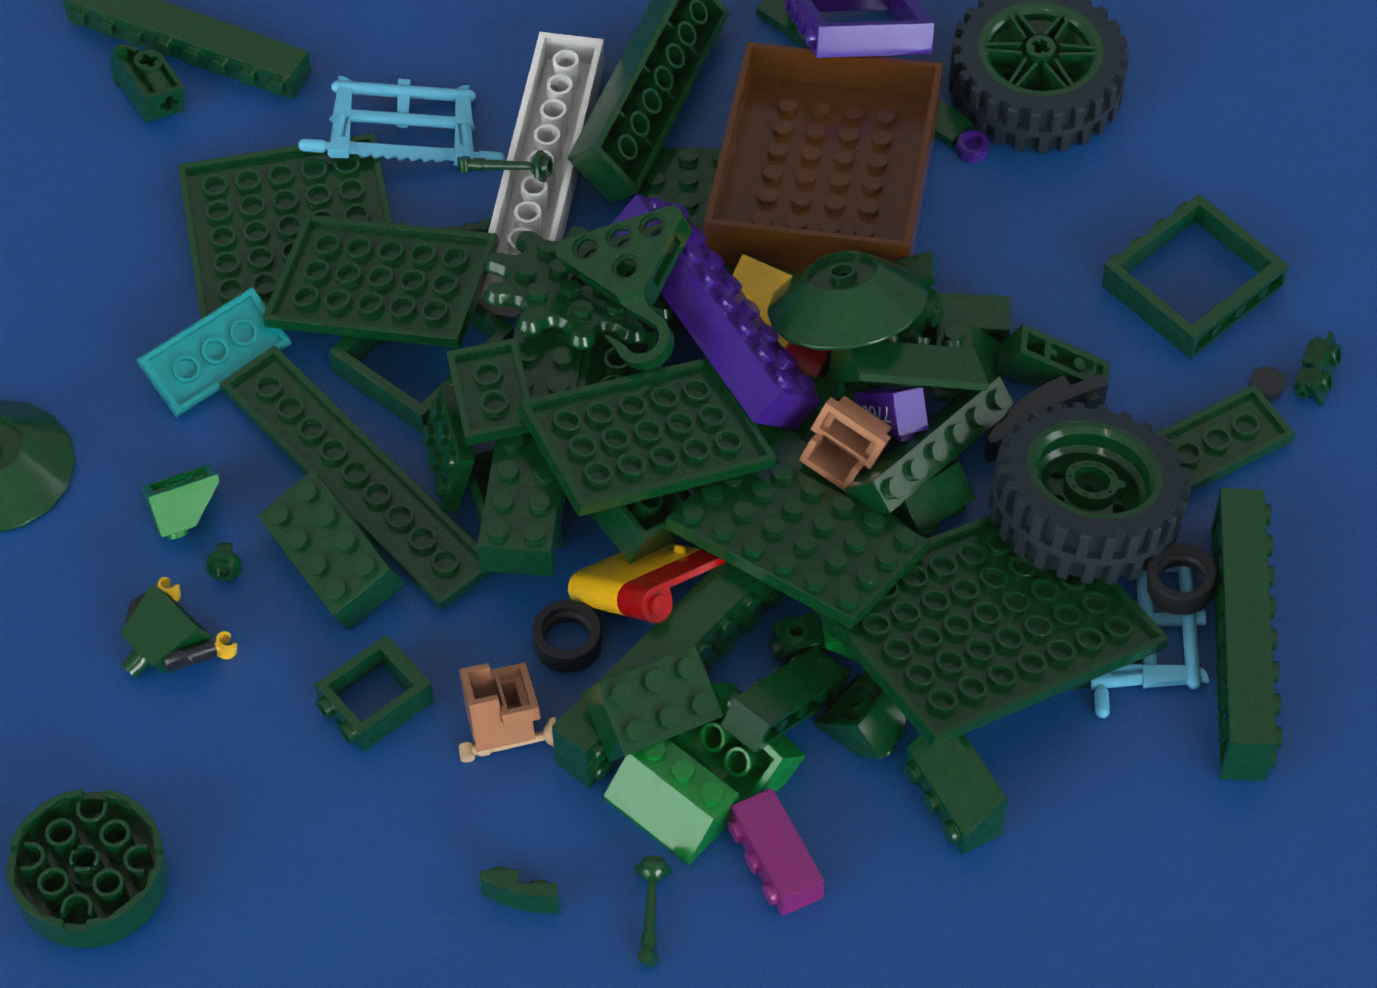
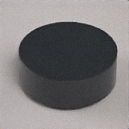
M1260 367L1252 373L1249 386L1255 384L1267 400L1272 402L1282 396L1285 387V377L1279 370L1273 367Z

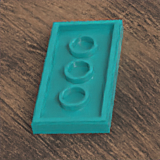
M253 287L137 359L138 365L176 418L221 390V381L274 345L280 351L291 346L292 342L283 329L265 327L262 317L267 307Z

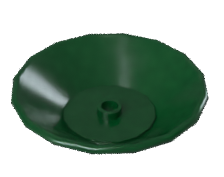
M841 251L828 254L816 260L789 278L774 292L767 314L772 329L791 344L814 350H851L878 344L905 331L923 313L928 298V291L922 276L903 263L858 251Z
M0 400V533L22 528L49 512L68 489L76 463L71 436L54 415L30 403Z

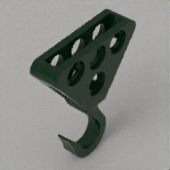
M675 205L564 239L555 247L556 256L569 273L624 308L631 316L659 332L657 344L650 351L641 354L631 352L626 345L605 335V338L618 352L625 364L639 371H648L659 367L670 357L674 348V335L671 328L651 307L657 300L692 232V228L683 212ZM660 220L663 222L645 228L650 221ZM624 230L629 232L612 239L613 235L618 231ZM661 231L658 235L653 236L656 232ZM593 241L596 243L579 249L584 242ZM628 241V243H627L626 245L620 247L621 244H623L624 242ZM595 252L592 256L587 257L590 253ZM632 271H635L631 276L626 277L627 274H629Z

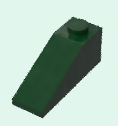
M1024 324L1000 344L998 372L1024 384L1042 386L1064 375L1070 385L1100 373L1109 382V362Z

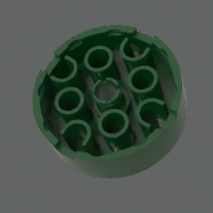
M83 789L62 793L45 801L21 822L9 844L11 849L8 857V866H6V874L9 886L23 918L42 937L63 946L93 948L114 943L131 935L154 914L167 888L168 860L156 823L147 810L138 802L112 790L105 789L104 793L83 792Z

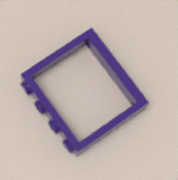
M785 0L784 10L789 13L791 22L795 23L799 34H802L806 45L811 48L816 58L932 54L934 22L918 0ZM888 10L895 21L826 23L819 12Z

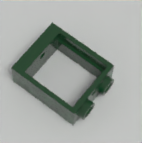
M387 634L315 684L318 697L315 704L321 714L326 719L332 717L338 724L337 728L345 741L349 744L354 742L362 752L434 702L432 683ZM382 665L405 692L361 722L338 695Z

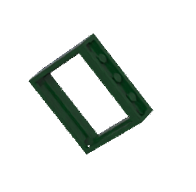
M1198 194L1189 202H1182L1168 218L1158 220L1144 236L1134 238L1128 248L1119 255L1114 254L1108 258L1103 267L1102 286L1191 359L1285 285L1289 264L1202 195ZM1196 222L1256 270L1258 274L1194 324H1191L1129 272Z
M479 303L476 304L469 324L490 337L484 344L514 338L515 329L513 326ZM344 336L329 350L333 373L422 434L423 426L428 425L430 420L431 401L437 398L440 386L420 403L364 365L361 361L383 340ZM451 376L441 385L450 386L452 384Z

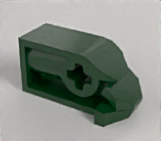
M125 44L114 46L110 53L113 81L116 86L120 85L144 122L184 111L185 87L160 52L153 49L138 50L137 47Z

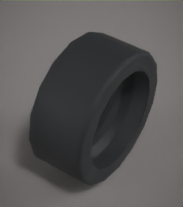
M1175 543L1166 546L1156 560H1150L1147 572V592L1152 602L1161 610L1174 615H1189L1203 610L1211 603L1216 593L1217 566L1212 556L1205 550L1192 544ZM1187 566L1195 569L1203 576V584L1196 590L1177 592L1163 585L1160 582V575L1169 568Z
M574 600L556 601L545 606L536 615L532 625L534 652L539 661L546 667L562 673L578 672L589 667L598 658L602 648L601 621L595 611L585 603ZM573 622L581 624L588 630L589 639L583 646L577 649L563 651L553 648L546 642V633L551 627L559 623Z

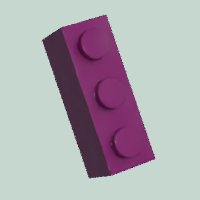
M773 788L731 805V821L728 822L730 834L736 843L741 842L746 850L745 860L753 874L758 873L764 883L762 884V890L769 905L775 904L780 914L784 916L822 899L824 895V879Z

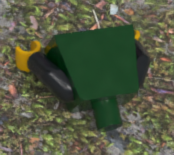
M161 577L158 580V587L153 584L148 591L132 599L129 603L125 626L121 630V636L134 649L120 664L135 678H138L149 664L167 674L207 661L216 656L222 659H231L237 653L238 644L224 645L231 641V634L227 631L218 633L216 642L211 641L210 639L213 636L178 603L181 598L180 585L176 584L171 588L170 578Z

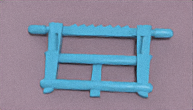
M338 76V80L334 81L331 85L332 91L336 93L333 114L329 118L333 123L330 142L321 139L305 138L301 139L298 143L301 151L324 153L325 151L331 158H349V154H359L361 158L369 155L374 159L384 156L387 160L396 157L399 161L409 158L411 161L421 158L424 162L433 159L436 163L450 160L454 161L455 166H458L457 158L461 156H470L472 160L473 158L505 160V156L501 152L481 150L474 152L472 132L476 131V127L473 124L471 102L475 101L476 93L469 90L470 85H463L457 89L412 86L409 79H398V84L395 85L355 82L344 76ZM352 94L397 98V112L351 109ZM410 99L455 102V116L409 113ZM351 122L397 125V127L401 128L419 126L455 129L454 148L350 141Z
M1175 566L1164 571L1178 572L1180 592L1194 590L1192 568ZM1143 568L1139 578H1136L1138 605L1159 627L1182 625L1185 665H1157V654L1154 653L1143 658L1142 664H1128L1091 680V690H1095V713L1099 718H1106L1110 714L1109 691L1107 688L1142 685L1143 689L1188 685L1191 689H1197L1200 687L1201 682L1209 683L1208 674L1203 668H1200L1196 626L1206 625L1205 610L1189 615H1174L1169 612L1154 613L1153 602L1147 592V571Z

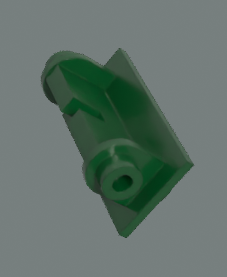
M1328 331L1326 340L1321 337H1315L1308 342L1302 364L1303 367L1313 368H1300L1293 386L1296 396L1303 399L1309 396H1316L1319 406H1323L1327 392H1331L1335 368L1340 365L1342 360V349L1340 345H1337L1333 331Z

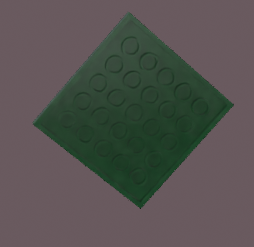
M375 133L350 137V141L377 143ZM298 145L178 164L201 319L251 287L254 288L267 307L305 215L392 223L380 158L374 159L371 155L361 158L359 154H349V158H331L325 151L324 153L304 152L299 149Z

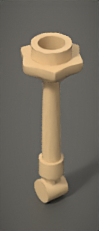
M556 717L549 719L543 731L535 733L536 739L479 752L476 751L473 743H461L458 746L460 760L465 763L475 760V756H488L493 752L544 740L554 747L552 725L556 722Z

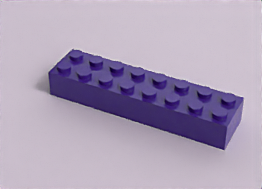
M636 194L612 224L670 205L678 206L692 228V232L660 293L753 423L796 430L822 402L814 390L816 388L814 382L808 376L802 374L796 366L797 360L794 355L784 349L777 340L779 338L778 334L760 317L758 306L746 298L741 291V283L724 268L725 262L722 257L710 249L706 243L707 237L697 227H694L688 219L690 216L689 212L676 202L671 204L657 197L649 198ZM660 220L650 221L645 228L663 222ZM622 230L618 231L617 233L619 234V236L628 234L629 232ZM661 231L656 232L653 236L658 235Z

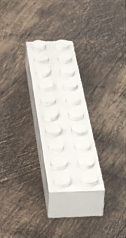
M539 32L506 161L530 162L538 150H543L553 159V173L550 177H546L545 182H540L534 178L530 170H504L488 233H495L498 236L499 245L496 252L509 255L521 254L515 247V241L523 231L535 232L540 237L550 241L563 240L579 175V170L567 157L596 105L605 67L604 39ZM488 273L477 303L495 315L517 317L518 314H522L523 312L517 307L493 306L484 300V293L490 284L506 281L500 276Z

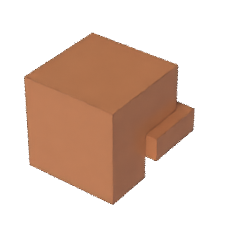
M843 396L839 402L831 397L825 403L810 430L816 434L809 441L799 461L846 492L845 488L864 473L867 468L871 469L875 465L891 438L888 436V433L892 427L846 396Z
M526 662L491 670L489 663L459 669L466 713L477 752L536 739L533 721L539 720L541 717Z

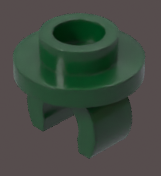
M219 542L217 551L212 552L207 557L206 571L216 580H234L242 571L241 559L232 552L233 543Z

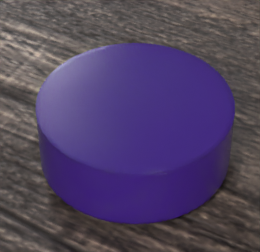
M967 130L958 136L956 154L960 159L976 163L987 157L989 139L984 133L977 130Z

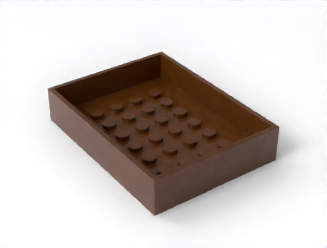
M747 42L703 222V233L707 237L706 243L710 249L719 254L727 265L737 266L742 254L778 270L799 272L816 260L828 254L841 251H858L892 261L913 256L940 107L943 63L883 56L816 58L809 48Z

